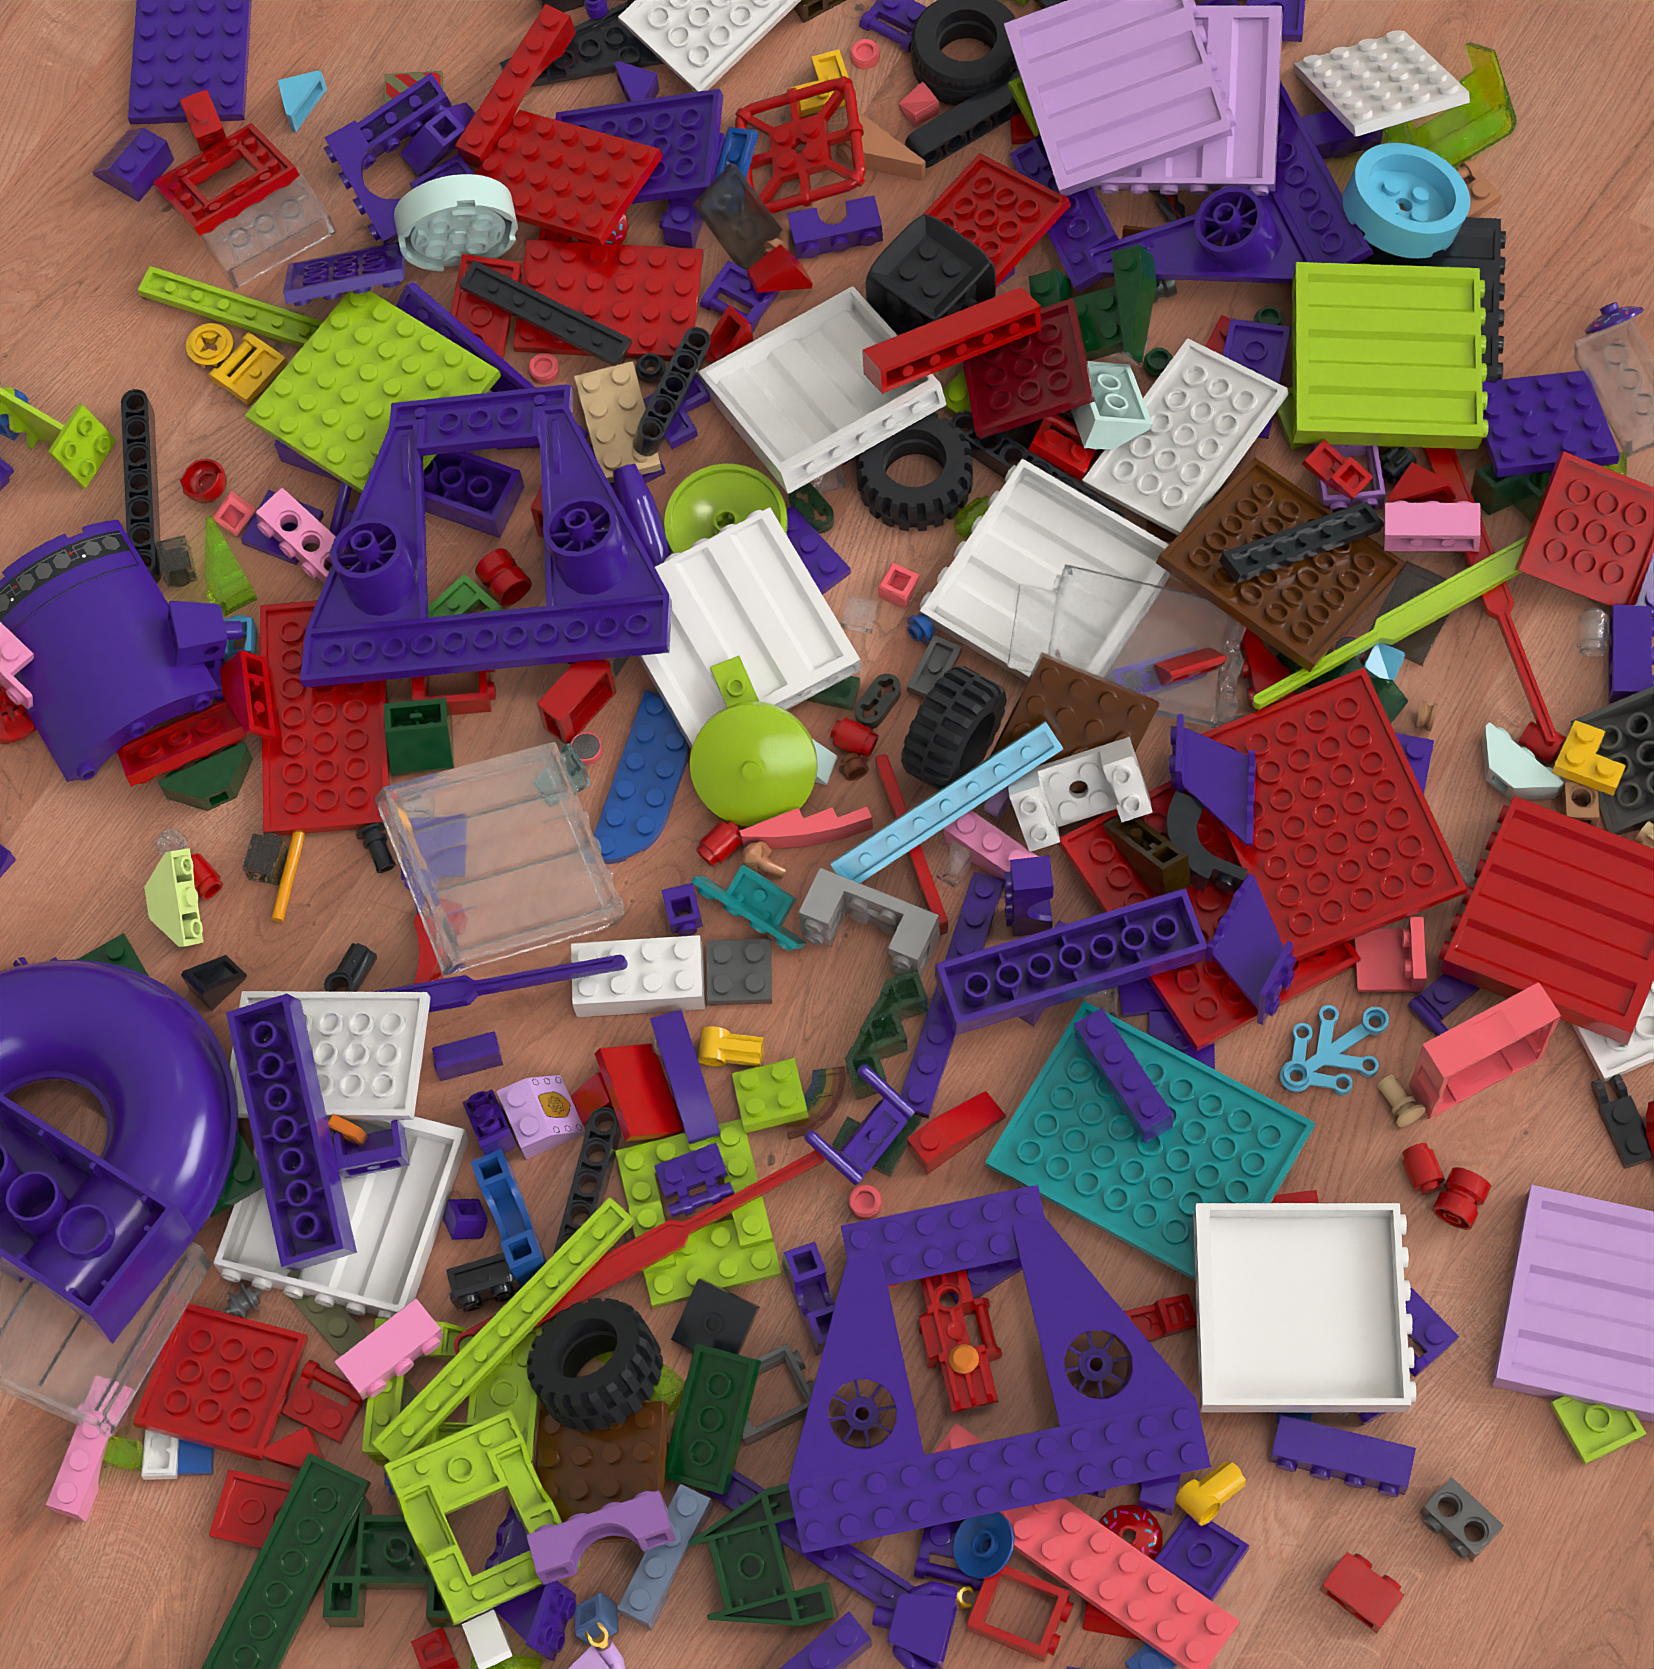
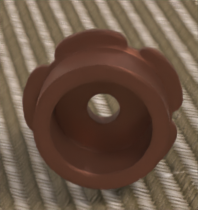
M855 752L849 753L842 758L838 770L848 781L860 779L869 770L866 764L868 759L865 755L859 756Z

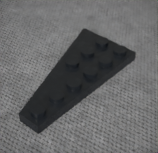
M629 0L610 9L607 15L602 18L589 19L575 26L576 34L562 56L546 67L531 87L614 73V63L618 61L639 68L664 64L619 21L618 16L635 0ZM511 58L500 62L502 71Z

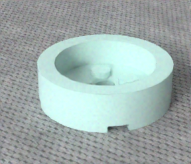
M461 174L428 181L404 195L394 211V220L402 255L411 264L427 270L444 271V266L460 265L462 254L496 259L509 250L516 241L515 234L518 230V224L511 193L501 182L486 176Z

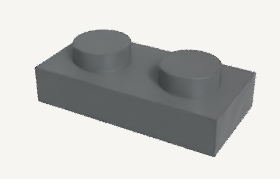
M933 635L907 685V691L926 699V695L933 689L937 680L942 678L946 671L955 667L962 653V646Z

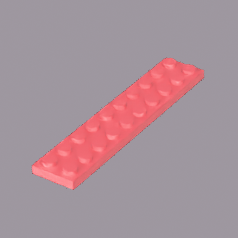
M956 1423L934 1453L983 1443V1441ZM1064 1498L999 1512L1009 1520L1012 1526L1014 1550L1183 1669H1209L1240 1624L1238 1619Z

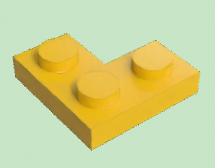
M840 50L811 56L817 81L794 87L801 89L830 79L841 78L842 76L849 78ZM834 91L800 101L802 117L819 113ZM845 99L839 107L845 106Z
M1575 720L1556 760L1552 773L1614 796L1626 765L1597 755L1596 753L1601 745L1605 731Z

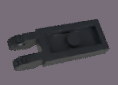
M1620 1073L1614 1075L1611 1079V1085L1618 1100L1609 1102L1608 1094L1601 1080L1592 1081L1591 1087L1599 1105L1598 1111L1623 1167L1626 1169L1653 1160L1654 1158L1646 1136V1128L1631 1095L1628 1096L1627 1087Z

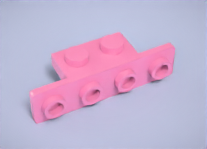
M0 622V684L6 689V694L15 704L19 705L21 703L26 709H29L33 706L32 694L14 675L34 659V654Z

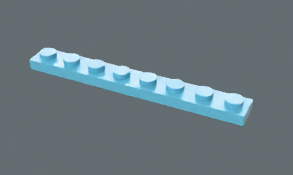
M1046 721L1042 722L830 862V865L837 875L857 883L863 882L1063 750L1062 745Z

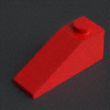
M240 650L220 667L222 694L246 733L273 740L276 734L267 658Z
M984 1091L932 1119L907 1138L908 1151L928 1175L1005 1119L1006 1115L987 1091Z

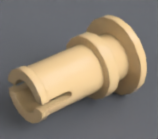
M1389 1075L1378 1083L1377 1088L1392 1106L1393 1115L1399 1116L1396 1121L1398 1127H1406L1417 1121L1424 1114L1426 1109L1424 1105H1415V1098L1408 1096L1395 1075Z

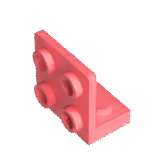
M1410 917L1407 928L1376 929L1354 938L1355 951L1361 958L1356 963L1358 992L1423 991L1427 979L1423 917Z

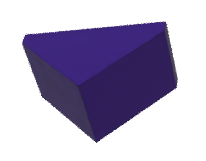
M621 61L614 63L617 81L627 102L656 98L660 90L657 73Z

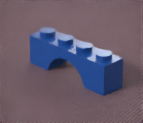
M498 1149L471 1161V1165L479 1187L496 1222L501 1237L500 1244L509 1269L514 1274L520 1287H522L539 1271L547 1260L512 1166L503 1151Z

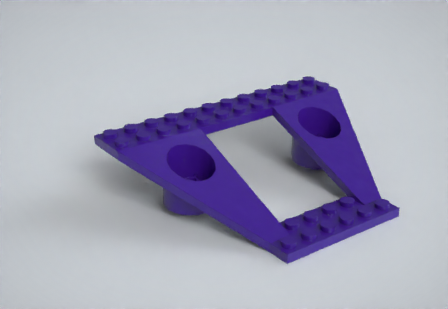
M1204 0L1196 6L1241 5L1238 0ZM1281 80L1275 191H1268V195L1257 196L1253 191L1242 186L1225 187L1207 197L1196 214L1119 239L1094 188L1090 187L1066 196L1069 198L1071 206L1047 231L1078 293L1104 277L1114 278L1111 252L1138 244L1153 255L1156 279L1292 284V274L1296 262L1357 264L1374 254L1367 240L1363 238L1364 235L1357 224L1351 225L1343 208V195ZM1038 135L1035 139L1010 153L1018 173L1060 193L1041 135ZM1256 220L1255 226H1251L1250 222ZM1224 238L1222 246L1214 245L1216 242Z
M571 384L391 403L389 429L349 526L345 527L333 541L330 550L332 567L306 627L300 682L303 687L670 653L672 600L572 415L573 389ZM540 444L547 606L429 617L423 456Z
M1038 1185L840 1226L847 1262L788 1483L802 1553L1211 1467L1195 1396L1047 1221ZM1019 1258L1059 1427L924 1455L888 1285ZM1091 1331H1102L1111 1335L1103 1349L1094 1347ZM1086 1332L1089 1349L1081 1353L1070 1344L1078 1335ZM1114 1338L1122 1345L1126 1356L1111 1358L1107 1349ZM1067 1349L1080 1356L1079 1366L1065 1369L1064 1357ZM1093 1358L1102 1361V1366L1098 1367V1371L1090 1368V1361ZM1127 1360V1372L1124 1380L1111 1373L1113 1362ZM1080 1369L1084 1379L1076 1390L1070 1384L1065 1372ZM1110 1376L1121 1383L1113 1393L1104 1396L1101 1380ZM857 1380H871L878 1383L870 1398L860 1396ZM1088 1380L1097 1381L1100 1398H1090L1080 1393ZM854 1381L856 1398L848 1402L836 1394L842 1385ZM881 1386L890 1393L894 1405L877 1407L873 1399ZM833 1396L847 1405L845 1415L829 1418V1405ZM865 1407L868 1409L869 1415L865 1420H859L856 1417L855 1412L857 1408ZM895 1408V1421L890 1430L877 1421L879 1411ZM841 1419L847 1420L851 1428L843 1440L833 1432L830 1422ZM875 1424L889 1433L881 1442L870 1446L867 1430ZM854 1429L864 1430L867 1447H855L845 1442Z

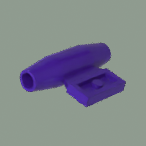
M636 464L619 467L613 471L616 496L654 567L664 563V560L671 554L655 500Z

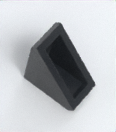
M227 955L184 970L181 977L190 991L213 1011L246 979L247 974Z

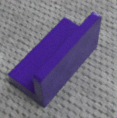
M495 1031L432 1047L435 1059L434 1067L440 1081L503 1065Z

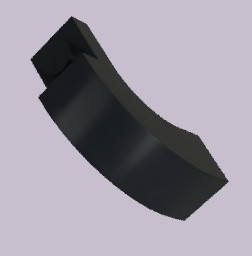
M1175 791L1164 821L1163 836L1188 855L1191 886L1204 892L1208 882H1211L1222 891L1236 892L1244 882L1248 869L1220 859L1209 853L1202 846L1197 834V825L1204 806L1195 798Z

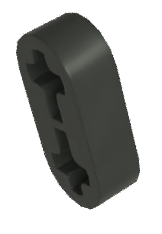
M882 674L872 682L855 707L857 722L872 729L877 728L883 722L901 696V686L896 676ZM889 684L892 685L893 693L887 691L883 695V697L880 698L882 694L881 686L886 688L889 686ZM876 705L874 709L875 717L870 715L864 718L863 710L869 712Z

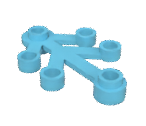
M1332 1005L1323 1006L1318 1015L1321 1026L1317 1053L1307 1061H1305L1306 1046L1312 1038L1313 1031L1306 1023L1297 1024L1292 1032L1294 1040L1292 1061L1285 1063L1280 1071L1279 1077L1282 1086L1294 1093L1303 1092L1309 1086L1332 1089L1335 1094L1345 1096L1352 1089L1353 1082L1350 1076L1338 1074L1335 1077L1316 1073L1315 1071L1323 1066L1359 1071L1365 1078L1374 1077L1379 1068V1062L1375 1057L1364 1056L1362 1058L1343 1055L1342 1053L1369 1034L1376 1036L1384 1033L1389 1023L1387 1012L1381 1007L1368 1008L1363 1014L1361 1024L1331 1044L1333 1028L1338 1021L1339 1012ZM1331 1012L1335 1018L1326 1020L1323 1017V1013ZM1376 1019L1381 1025L1373 1028L1369 1025V1021ZM1298 1030H1305L1308 1036L1300 1038L1296 1032ZM1369 1062L1374 1065L1375 1069L1366 1071L1362 1065ZM1298 1073L1301 1075L1302 1080L1295 1082L1291 1080L1290 1075ZM1343 1080L1347 1082L1348 1087L1340 1089L1336 1083Z

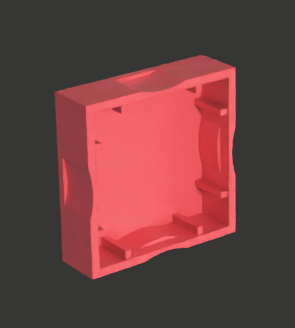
M1538 982L1424 1043L1409 1087L1418 1102L1424 1105L1426 1108L1425 1113L1431 1119L1485 1088L1543 1059L1549 1045L1548 1040L1555 1031L1561 1015Z

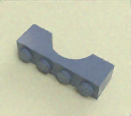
M682 1484L679 1485L667 1508L676 1540L646 1550L617 1607L621 1616L652 1631L668 1599L669 1590L678 1567L690 1547L688 1541L701 1533L714 1507L711 1498Z

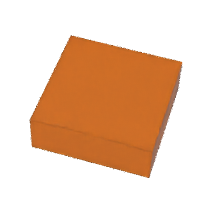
M335 1114L328 1121L329 1127L334 1133L340 1132L346 1140L360 1147L364 1145L368 1138V1135L361 1127Z

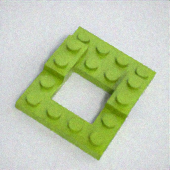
M742 1119L718 1124L721 1135L689 1144L686 1133L615 1150L629 1213L635 1221L632 1225L635 1238L666 1222L656 1180L655 1165L716 1142L729 1175L724 1177V1182L731 1183L734 1193L758 1181ZM762 1196L733 1211V1219L709 1224L691 1234L685 1248L643 1270L653 1309L689 1300L699 1278L729 1290L782 1276Z
M376 1318L374 1331L389 1319ZM435 1321L440 1327L444 1338L440 1340L441 1344L434 1352L429 1355H424L423 1353L419 1357L441 1358L442 1361H451L456 1356L454 1351L456 1337L469 1328ZM542 1327L529 1332L470 1393L467 1423L442 1422L415 1451L507 1410H511L525 1441L531 1463H533L538 1396L528 1380L527 1360L529 1351L534 1350L531 1346L536 1335L540 1336L542 1334ZM467 1337L463 1339L459 1345V1351H461L474 1337ZM405 1374L400 1377L395 1375L386 1382L387 1387L380 1394L373 1398L367 1397L362 1445L363 1454L383 1455L372 1442L402 1412Z
M507 1410L384 1465L383 1469L397 1498V1505L422 1561L428 1567L453 1626L543 1585L536 1573L531 1551H527L472 1576L445 1517L447 1514L504 1489L518 1521L522 1522L527 1535L534 1533L537 1528L543 1525L552 1524L555 1526L562 1523L551 1498L543 1489L532 1466L525 1441L511 1410ZM579 1561V1564H578V1569L581 1568V1562H580V1561Z

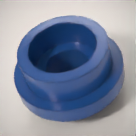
M920 613L917 616L912 615L907 619L909 625L907 626V631L916 642L921 641L922 643H927L931 640V636L935 633V628L928 617Z

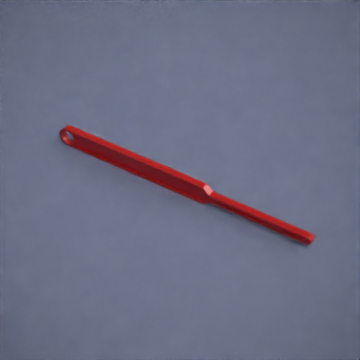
M1422 447L1431 472L1446 479L1456 493V499L1443 503H1457L1460 501L1475 503L1455 449ZM1481 516L1479 552L1462 551L1468 568L1495 554ZM1505 581L1482 594L1479 598L1486 615L1498 622L1533 716L1541 732L1543 742L1546 746L1551 747L1556 743L1557 734L1510 615L1514 607V601Z
M814 1150L684 1222L670 1219L605 1254L531 1331L546 1324L547 1321L555 1319V1314L561 1310L567 1311L571 1309L572 1304L579 1301L584 1303L588 1299H592L685 1248L691 1234L820 1165L826 1159ZM495 1315L467 1329L456 1337L454 1341L456 1355L460 1352L459 1345L461 1341L467 1337H475Z

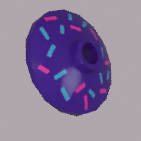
M1617 302L1600 308L1601 315L1588 325L1584 330L1585 334L1595 333L1639 315L1644 309L1637 306L1619 307Z

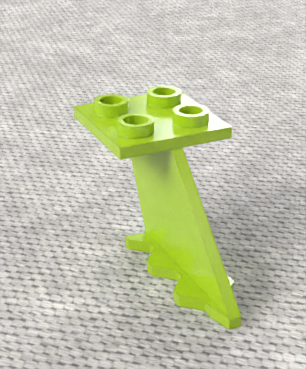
M11 387L0 388V415L7 414L9 416V429L14 433L25 432L27 447L30 449L34 448L38 440L52 445L48 453L82 488H87L117 441L83 404H78L67 423L63 425L17 398L15 391Z

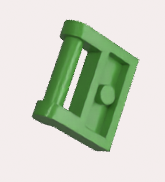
M463 574L428 606L429 617L468 614L480 604L485 607L482 612L503 609L466 574Z

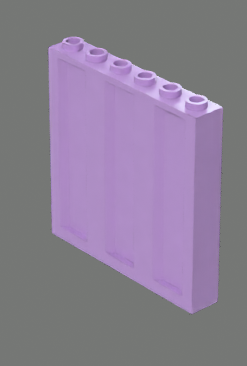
M1067 0L1004 23L1061 195H1071L1098 185L1097 182L1111 177H1119L1133 172L1142 166L1181 155L1227 136H1233L1231 127L1236 126L1231 108L1225 110L1221 99L1227 96L1222 81L1215 82L1212 71L1217 70V66L1212 52L1207 54L1205 52L1203 43L1208 42L1203 25H1196L1194 15L1198 14V10L1194 0Z
M1196 6L1198 14L1194 15L1196 25H1203L1208 42L1203 43L1206 54L1212 52L1217 66V70L1212 71L1215 82L1222 81L1227 96L1221 99L1225 110L1231 108L1236 126L1231 127L1233 136H1227L1181 155L1142 166L1133 172L1119 177H1111L1097 182L1098 185L1095 186V189L1100 190L1103 194H1116L1118 190H1130L1132 194H1147L1148 190H1160V193L1165 195L1178 194V190H1187L1193 195H1206L1208 191H1217L1229 186H1242L1253 191L1257 196L1268 195V191H1275L1282 6Z
M1530 1186L1526 1195L1492 1386L1553 1400L1566 1396L1574 1398L1575 1401L1593 1405L1601 1404L1607 1408L1623 1412L1625 1410L1635 1412L1638 1419L1654 1423L1653 1211L1540 1186Z

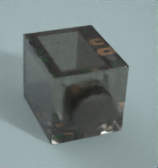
M185 535L155 542L161 574L168 588L173 586L183 587L190 582L198 580L192 550Z
M268 832L263 833V835L252 834L243 864V870L249 880L279 885L288 853L284 840L280 836Z

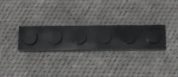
M473 260L459 284L461 290L612 366L620 365L632 344L631 338Z
M1366 501L1222 553L1219 561L1237 584L1378 533L1384 526V522Z

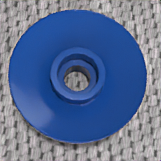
M996 1512L968 1518L961 1523L954 1538L953 1553L955 1561L962 1572L973 1578L984 1579L997 1574L1003 1569L1010 1559L1014 1546V1533L1009 1520L1003 1514Z

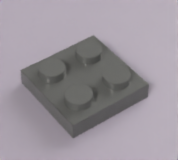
M771 939L707 941L708 1006L772 1004Z

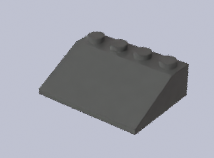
M1654 686L1570 721L1571 725L1576 720L1604 730L1605 734L1596 754L1626 765L1614 796L1598 790V802L1608 832L1616 835L1640 830L1648 821L1654 824Z

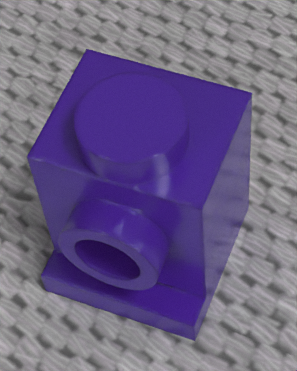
M693 883L661 890L672 934L678 933L679 936H691L697 933V928L703 927ZM683 912L689 913L688 915L679 917V915Z

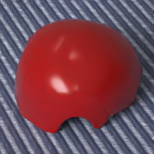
M206 458L195 460L186 468L183 478L180 479V483L184 490L183 493L188 498L203 504L213 502L223 494L226 489L227 477L221 464Z

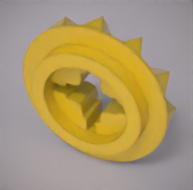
M216 323L203 324L189 334L186 341V351L193 363H198L204 368L206 365L217 367L219 362L228 358L230 352H234V340L229 330L224 326ZM203 341L211 345L215 343L217 350H206Z

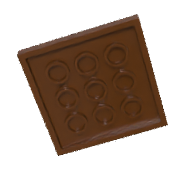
M1041 652L990 757L1044 721H1046L1062 745L1063 750L1038 766L1130 737L1134 752H1136L1159 707V703L1157 700ZM1075 781L1070 785L1069 789L1073 793L1079 794L1087 789V784L1083 781Z
M664 1401L643 1402L641 1404L642 1409L636 1414L631 1413L626 1417L627 1421L621 1424H610V1428L605 1430H598L596 1427L593 1428V1431H580L578 1428L576 1430L564 1427L562 1423L554 1420L547 1409L540 1410L536 1474L543 1489L551 1498L562 1523L567 1522L571 1516L576 1514H590L599 1511L608 1503H623L632 1500L637 1494L644 1491L655 1492L659 1490L664 1499L668 1424L667 1403ZM607 1536L598 1539L592 1544L633 1541L622 1536Z

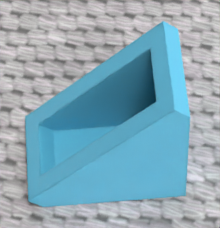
M318 70L278 80L290 128L294 132L298 131L327 90L323 74Z

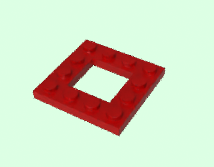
M250 123L152 182L159 194L195 233L201 236L212 232L219 224L229 218L239 216L243 210L251 205L264 201L268 195L276 190L289 186L300 175L296 167ZM240 158H243L256 171V173L211 200H208L195 186L206 182L210 176L220 170L230 168Z

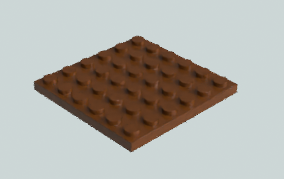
M1255 457L1159 555L1156 564L1305 670L1311 672L1397 577L1406 562L1390 551H1384L1383 546L1367 536L1236 584L1219 561L1223 552L1334 513Z

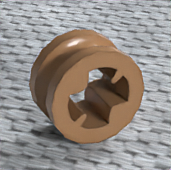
M1422 701L1416 728L1425 726L1427 731H1431L1438 704L1434 703L1432 706H1429L1427 701Z

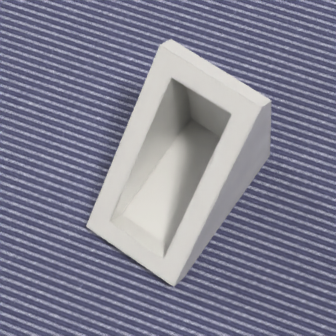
M494 1609L462 1624L479 1669H486L512 1657L508 1635Z

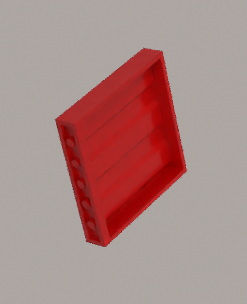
M1514 796L1510 806L1503 805L1497 820V823L1502 824L1499 832L1495 833L1492 831L1485 848V850L1490 851L1487 860H1479L1474 873V877L1478 878L1475 887L1468 886V893L1464 895L1462 904L1467 905L1463 915L1457 913L1450 929L1451 932L1455 933L1452 941L1445 940L1438 956V959L1443 960L1441 972L1505 998H1510L1539 982L1560 1013L1561 1020L1628 1046L1654 981V849Z

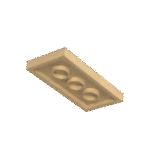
M633 361L574 376L595 457L608 482H614L613 471L629 464H636L641 475L662 470L658 452L652 456H643L637 453L633 447V440L639 421L646 410Z

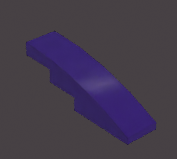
M679 1009L650 1018L689 1144L721 1135L682 1010Z

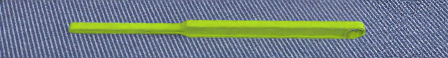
M1527 536L1377 618L1373 630L1326 655L1311 672L1303 668L1254 696L1252 706L1255 709H1261L1378 643L1393 645L1522 573L1515 570Z

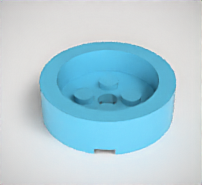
M1385 143L1367 150L1358 160L1343 191V208L1351 225L1357 224L1365 233L1363 238L1377 248L1401 257L1427 258L1432 257L1433 253L1443 249L1445 251L1452 244L1468 215L1470 195L1463 178L1456 169L1437 154L1411 144ZM1400 203H1403L1402 207L1405 208L1407 211H1403L1400 209Z

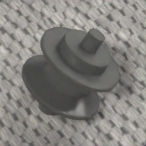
M241 1283V1292L234 1295L228 1291L230 1299L227 1302L230 1307L225 1309L228 1314L234 1312L236 1316L242 1315L243 1318H247L246 1311L251 1308L259 1312L257 1304L260 1301L257 1297L262 1292L259 1288L255 1291L250 1286L245 1288Z

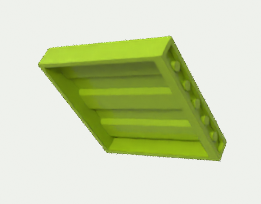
M1296 262L1292 274L1293 443L1320 444L1325 440L1329 444L1478 449L1482 439L1488 435V420H1483V410L1487 408L1488 395L1487 391H1482V382L1486 381L1487 365L1482 363V354H1485L1486 336L1481 335V326L1485 324L1486 311L1484 307H1480V298H1483L1485 293V281L1480 280V268Z

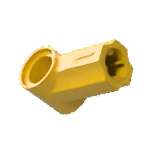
M703 1027L697 1055L698 1062L712 1067H721L726 1063L759 1067L763 1058L764 1038L730 1034L728 1030L720 1027Z
M1225 1461L1200 1481L1193 1479L1186 1483L1178 1492L1175 1502L1199 1525L1203 1526L1218 1514L1224 1502L1245 1487L1246 1479L1237 1465L1233 1462L1228 1463Z

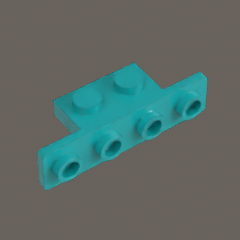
M741 865L727 890L706 876H694L691 882L699 887L698 893L710 900L718 899L724 903L723 909L737 917H740V915L750 920L749 926L763 934H766V932L776 937L775 942L782 948L792 951V949H802L805 947L806 941L782 926L797 898L748 866Z

